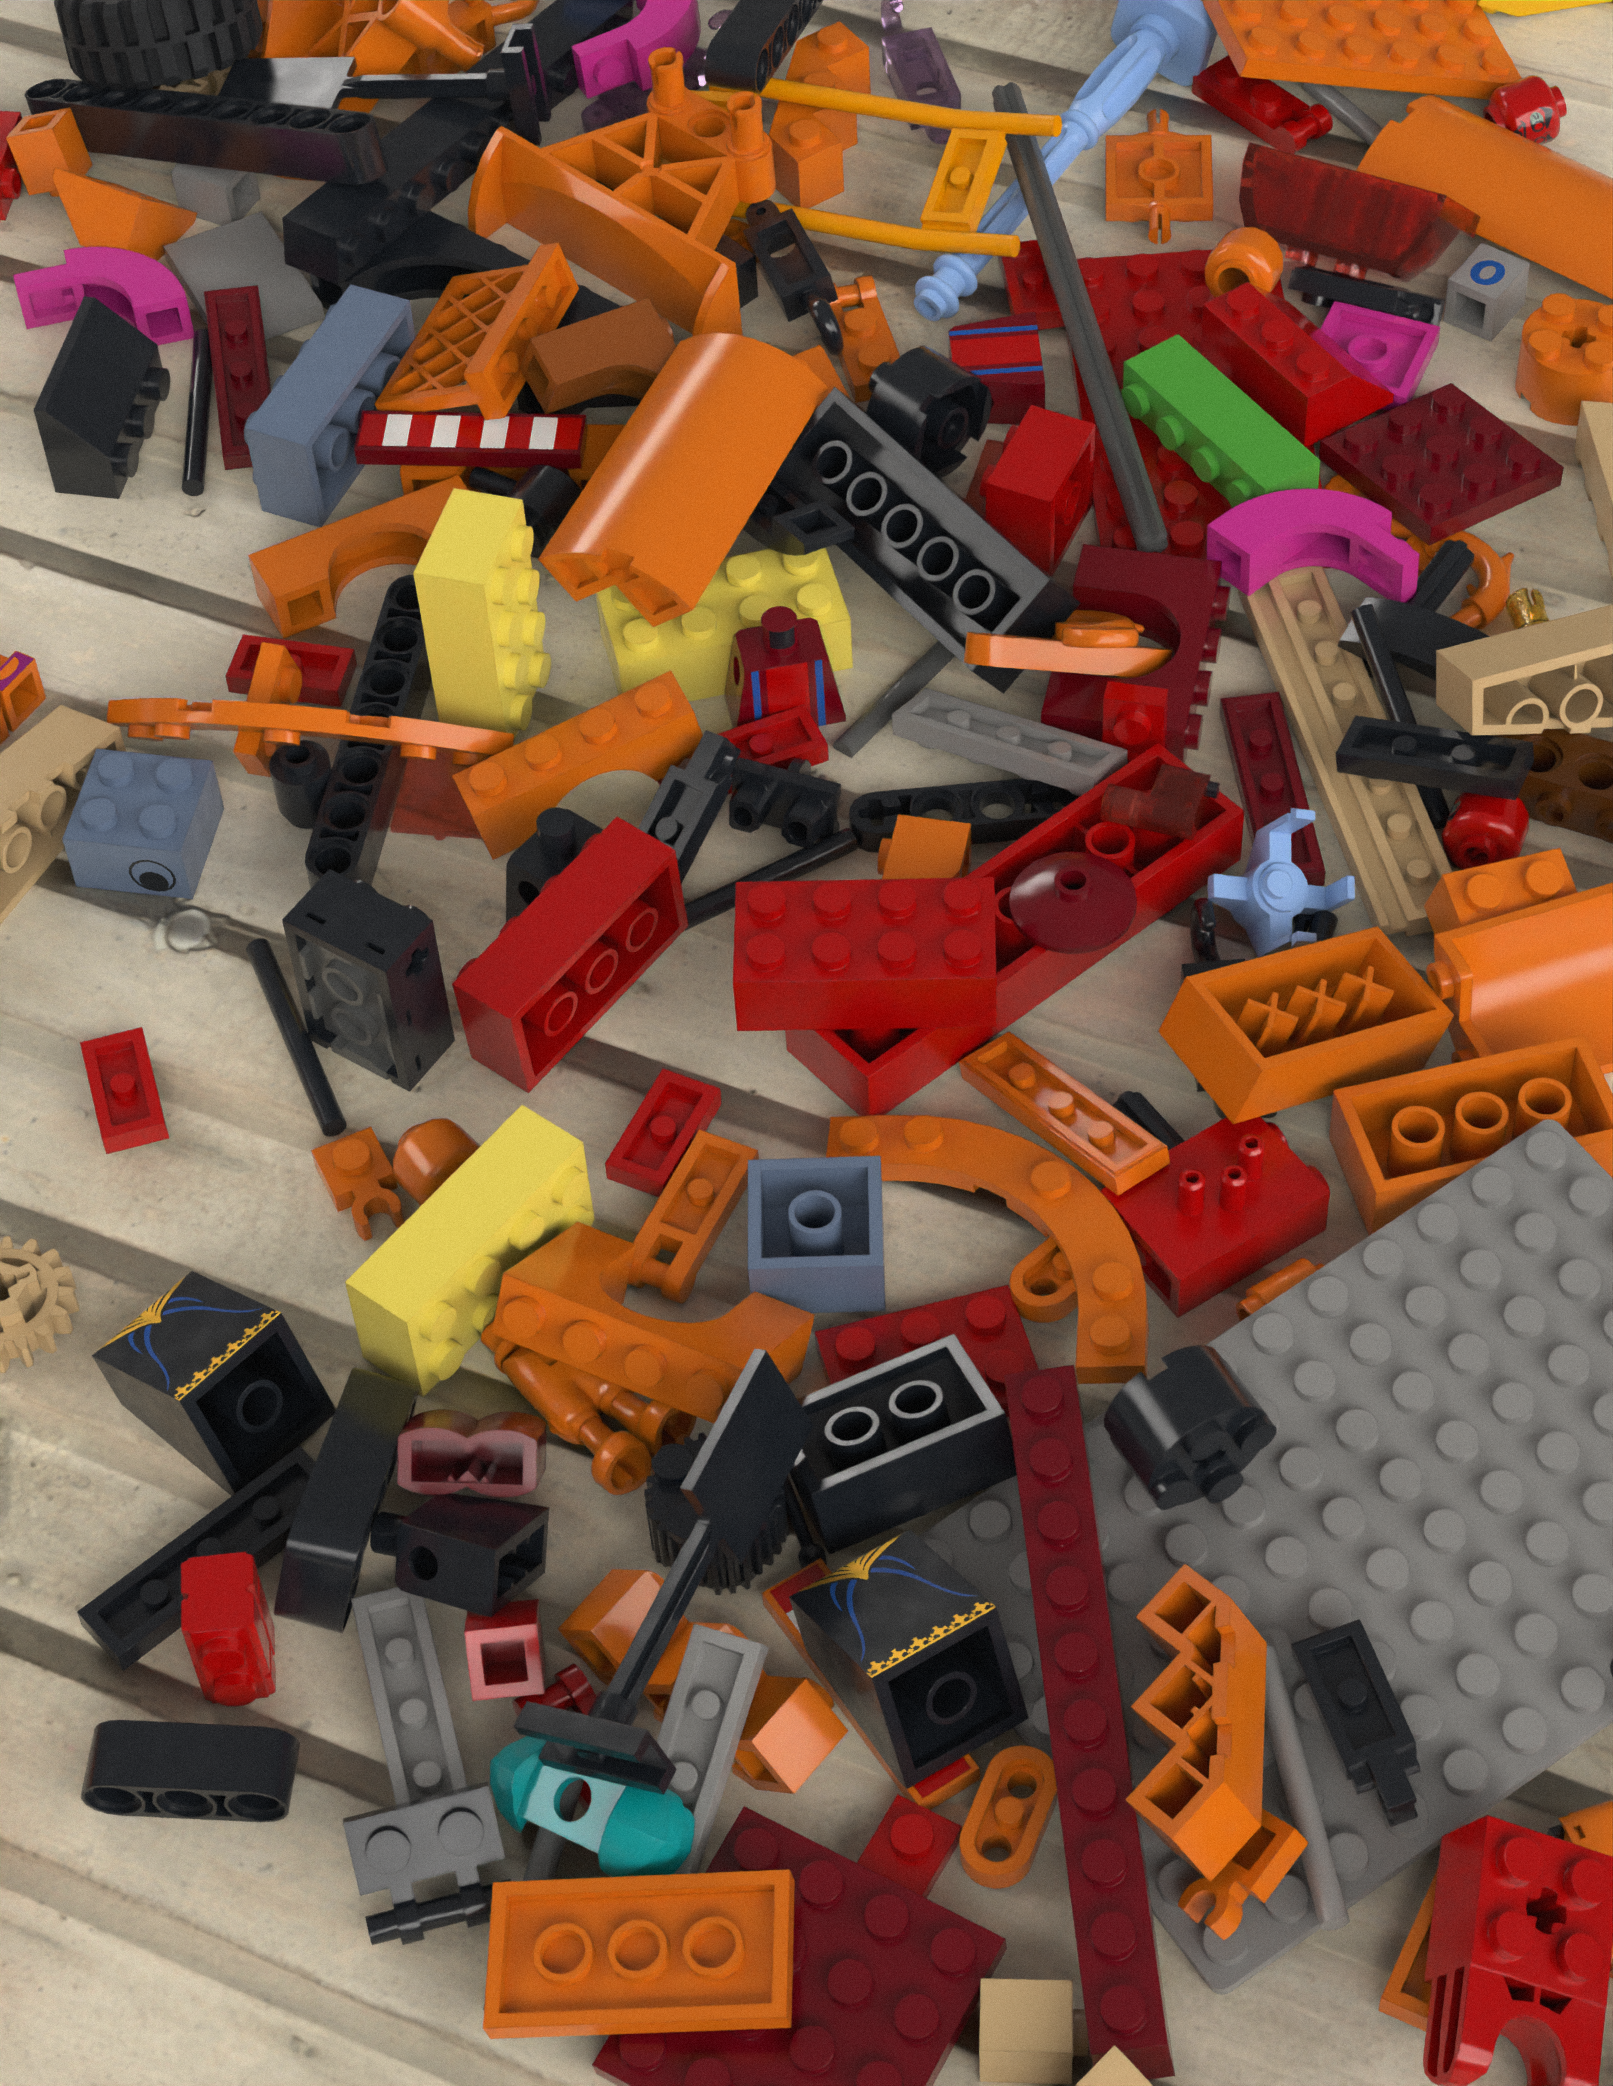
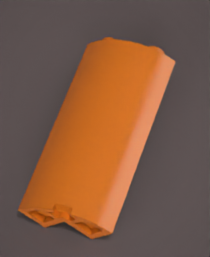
M1434 95L1423 96L1407 104L1406 112L1409 113L1408 116L1401 123L1391 119L1376 137L1354 174L1355 177L1613 299L1612 177Z
M713 332L680 341L538 560L576 602L616 585L652 627L692 611L828 387L810 370L809 365L803 359L789 355L772 345L753 338Z
M1613 882L1434 935L1435 962L1427 965L1426 973L1431 989L1454 1014L1448 1025L1455 1052L1451 1056L1452 1064L1585 1034L1603 1075L1613 1072Z

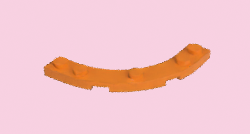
M181 698L109 700L107 723L128 727L127 737L138 740L163 741V738L190 740L191 730L259 732L264 733L263 742L300 746V737L310 736L400 747L399 757L414 760L436 761L437 752L453 754L452 765L467 768L512 747L515 735L506 732L398 716H389V718L352 715L347 710L215 699L212 700V703L192 702L191 705H187L188 700Z
M930 1115L830 1117L826 1157L881 1156L882 1181H918L942 1184L973 1193L979 1187L987 1189L1005 1198L1007 1208L1031 1223L1045 1237L1050 1235L1064 1256V1262L1069 1270L1078 1298L1075 1365L1078 1384L1127 1383L1141 1371L1147 1378L1148 1304L1139 1255L1128 1229L1115 1208L1100 1190L1075 1167L1051 1151L1020 1136L991 1126L961 1119Z

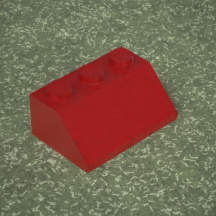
M1246 282L1203 304L1201 355L1305 447L1393 403L1394 393L1290 302L1250 282Z

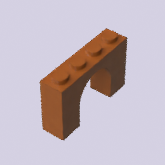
M649 298L530 338L520 370L545 414L606 394H621L642 400L672 355L676 345L670 324L663 316L658 315Z

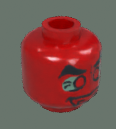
M1530 75L1498 87L1490 96L1489 106L1483 109L1484 119L1540 145L1551 142L1557 137L1560 132V118L1567 114L1566 103L1560 89L1557 86L1549 87L1541 77Z
M1462 792L1456 797L1442 832L1443 849L1449 860L1461 870L1517 858L1521 853L1529 830V812L1519 797L1516 800Z

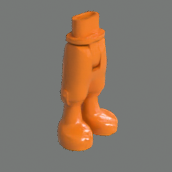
M493 1322L482 1332L481 1342L495 1354L494 1362L496 1368L507 1375L525 1399L546 1419L551 1433L556 1434L569 1443L585 1445L594 1455L591 1465L594 1481L613 1495L629 1493L642 1486L646 1482L647 1476H650L651 1457H654L664 1445L671 1443L684 1445V1438L690 1437L697 1420L696 1416L654 1399L647 1403L634 1395V1391L491 1334ZM599 1414H606L610 1418L618 1420L629 1432H614L602 1422Z

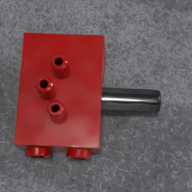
M1125 1091L1119 1095L1118 1100L1112 1105L1167 1145L1170 1164L1119 1196L1107 1187L1101 1189L1100 1192L1115 1208L1131 1235L1140 1258L1144 1281L1177 1318L1326 1230L1330 1198L1328 1183L1316 1167L1312 1165L1306 1166L1289 1148L1286 1137L1274 1123H1266L1261 1117L1232 1124L1225 1117L1184 1141L1141 1093Z

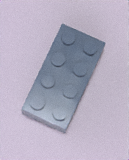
M350 284L339 301L329 307L324 321L311 339L304 341L297 358L285 374L280 375L276 379L271 393L260 408L250 414L244 428V440L248 444L253 466V482L257 485L262 511L316 527H322L365 467L363 464L356 463L354 452L362 410L378 411L375 406L376 400L416 337L410 300Z

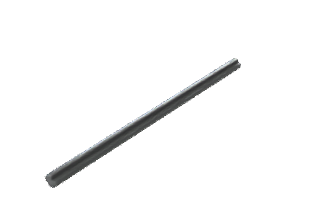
M1009 82L1005 86L997 85L993 89L992 96L995 112L1028 113L1020 87L1017 84ZM1006 134L1007 149L1137 550L1161 553L1168 546L1166 539L1167 531L1037 138L1031 135Z

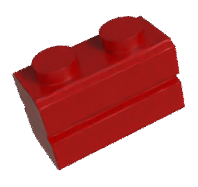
M245 1551L188 1558L187 1561L181 1563V1593L184 1599L181 1601V1630L205 1700L211 1701L212 1704L219 1703L224 1706L237 1707L247 1705L255 1699L268 1698L269 1695L276 1692V1668L273 1655H275V1627L253 1555L246 1554Z

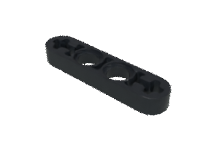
M1023 778L878 791L863 794L854 800L849 810V828L856 837L859 849L879 853L882 838L892 839L898 814L922 817L924 813L930 810L941 809L953 815L949 821L971 823V844L1014 841L1020 839L1061 810L1054 809L1052 803L1062 802L1064 808L1080 796L1054 785ZM1004 804L1009 806L1013 813L1005 818L992 819L985 816L981 811L988 805ZM1025 804H1031V813H1025ZM881 819L883 825L872 826L870 820Z

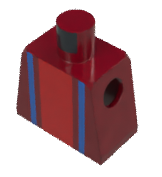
M1027 312L954 326L948 331V359L974 373L981 379V383L988 386L991 392L992 403L988 424L1020 425L1031 405L1045 409V378L1036 312Z
M776 606L769 608L763 613L761 626L740 629L733 635L724 692L732 728L804 704L817 726L846 722V714L835 675L816 619L811 617L797 619V615L792 609Z

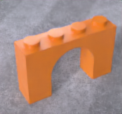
M576 1222L503 1273L491 1334L711 1423L716 1422L754 1348L768 1352L788 1385L802 1373L815 1314L756 1291L724 1316L705 1322H673L637 1313L622 1306L636 1244L583 1223Z

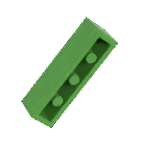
M1179 334L1124 361L1121 395L1127 412L1133 418L1140 419L1150 428L1168 450H1174L1193 468L1196 475L1203 482H1209L1229 501L1232 508L1247 500L1277 491L1318 489L1320 459Z

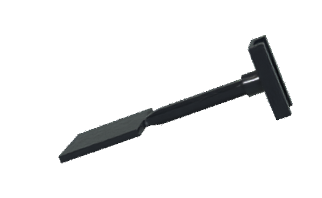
M533 23L512 24L501 50L504 69H489L487 73L388 74L352 77L357 67L355 57L244 58L241 61L236 60L218 94V96L331 109H337L343 98L350 97L362 99L488 97L490 102H511L517 135L534 145H540L542 141L539 122H549L551 118Z
M754 1348L680 1487L696 1511L698 1521L679 1552L607 1691H600L587 1715L527 1701L513 1727L519 1734L547 1741L538 1757L543 1765L662 1795L665 1794L677 1769L647 1729L632 1726L638 1715V1710L635 1706L713 1559L717 1546H720L730 1562L743 1563L814 1426L766 1350Z

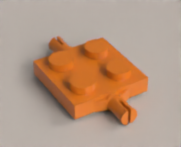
M1153 109L1146 117L1148 132L1134 135H1106L1105 221H1149V240L1154 244H1158V230H1161V244H1165L1171 239L1170 221H1213L1211 135H1184L1169 132V114L1165 110L1160 109L1159 123H1157L1156 109Z

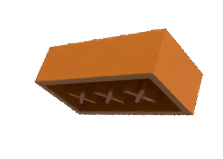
M1376 926L1187 976L1158 1032L1231 1123L1236 1124L1333 1095V1090L1390 1078L1424 1068L1454 1014L1382 930Z

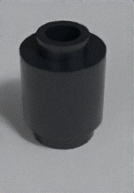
M300 740V746L283 745L278 748L271 756L269 769L280 813L292 825L302 829H312L317 819L332 767L329 754L323 746L313 741Z

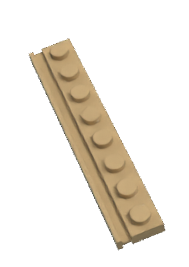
M1307 566L1286 571L1273 578L1250 596H1247L1238 589V596L1276 690L1280 693L1283 707L1352 876H1355L1356 887L1372 926H1378L1387 937L1389 934L1403 931L1406 937L1432 932L1433 930L1424 905L1442 874L1453 871L1416 785L1337 772L1336 751L1355 715L1383 720L1388 719L1362 658L1338 647L1339 640L1348 626L1323 567Z

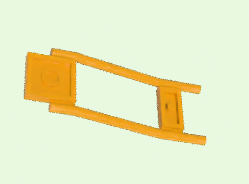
M771 78L760 94L754 93V98L759 95L762 98L951 130L920 217L921 229L773 202L780 213L792 208L804 230L921 251L1016 257L1020 250V239L1017 235L976 232L1007 146L1006 134L1058 137L1062 129V120L1059 115L959 110ZM710 86L709 91L690 90L727 112V100L729 97L737 92H742ZM662 158V164H669V163H671V162L665 160L664 158ZM739 201L732 217L746 219V209L752 203H742Z

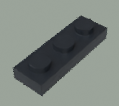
M1355 715L1336 751L1337 772L1511 800H1516L1534 763L1533 742L1489 735H1471L1469 732Z

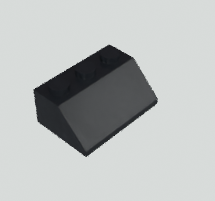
M84 296L35 405L34 414L56 493L120 499L128 477H134L137 472L139 451L144 439H149L152 436L155 422L154 415L160 401H165L168 397L170 374L167 368L162 367L158 345L95 297Z
M955 1334L797 1399L814 1426L789 1473L804 1509L829 1555L1017 1475L1013 1441L1006 1414Z

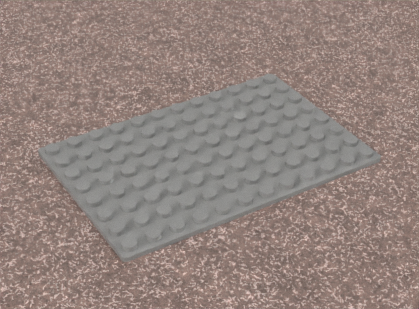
M1547 1119L1541 1121L1205 1345L1213 1347L1228 1362L1277 1428L1274 1439L1260 1450L1255 1458L1240 1472L1244 1478L1243 1483L1229 1498L1218 1503H1210L1206 1497L1167 1510L1159 1509L1112 1445L1109 1438L1111 1436L1104 1428L1106 1411L1085 1425L1135 1788L1169 1751L1134 1712L1131 1706L1172 1662L1169 1656L1138 1621L1136 1616L1174 1574L1186 1564L1227 1594L1267 1642V1646H1273L1277 1650L1347 1910L1440 1845L1443 1835L1471 1823L1613 1722V1678L1610 1672V1664L1613 1659V1178L1555 1120ZM1016 1475L994 1485L918 1537L996 1606L1029 1719L1013 1727V1730L1026 1746L1040 1749L1053 1760ZM1358 1619L1362 1622L1415 1739L1416 1757L1421 1772L1407 1776L1417 1798V1802L1414 1805L1418 1817L1393 1827L1389 1826L1374 1789L1357 1794L1352 1781H1347L1292 1655V1643ZM1265 1722L1262 1808L1293 1827ZM1139 1816L1152 1912L1213 1992L1221 1995L1232 1992L1321 1929L1300 1854L1265 1903L1249 1894L1242 1904L1243 1915L1238 1928L1230 1937L1223 1941L1204 1924L1205 1919L1212 1912L1215 1905L1207 1910L1198 1924L1178 1907L1179 1899L1184 1890L1191 1883L1204 1878V1876L1165 1845Z

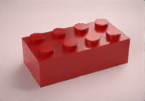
M616 816L601 833L592 835L585 842L580 854L560 874L548 879L542 887L539 896L519 916L512 917L504 924L498 937L478 958L469 960L462 967L452 986L471 1058L527 1093L551 1071L688 927L676 852L673 848Z
M994 877L736 882L733 991L737 1031L997 1027Z

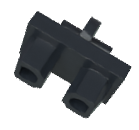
M738 758L732 772V796L729 802V825L731 828L748 833L758 830L762 824L781 828V836L789 844L807 849L817 839H824L839 832L840 823L837 818V810L841 794V784L811 776L809 760L794 758L786 770Z

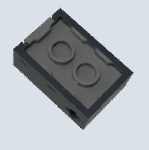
M329 869L282 919L308 1034L311 1041L326 1049L331 1047L332 1052L386 1080L391 1078L392 1083L410 1092L455 1041L433 920L415 906H403L379 894L370 884L363 880H351Z

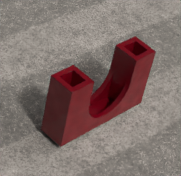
M1083 544L1073 582V596L1081 603L1076 610L1104 611L1128 617L1133 623L1144 626L1145 630L1143 633H1139V636L1148 638L1165 649H1171L1172 659L1158 670L1134 678H1109L1051 671L1041 710V723L1102 742L1103 698L1107 681L1168 689L1166 749L1185 764L1188 749L1198 751L1200 746L1203 715L1196 714L1197 706L1208 707L1213 672L1205 670L1206 664H1217L1219 658L1222 629L1214 628L1216 621L1226 622L1229 611L1231 587L1221 586L1222 561Z

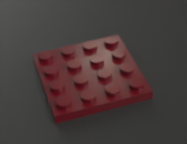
M744 1806L705 1873L790 1869L795 1880L791 2028L609 2035L592 2066L597 2075L617 2086H933L980 2000L981 1978H991L1007 1950L1006 1939Z

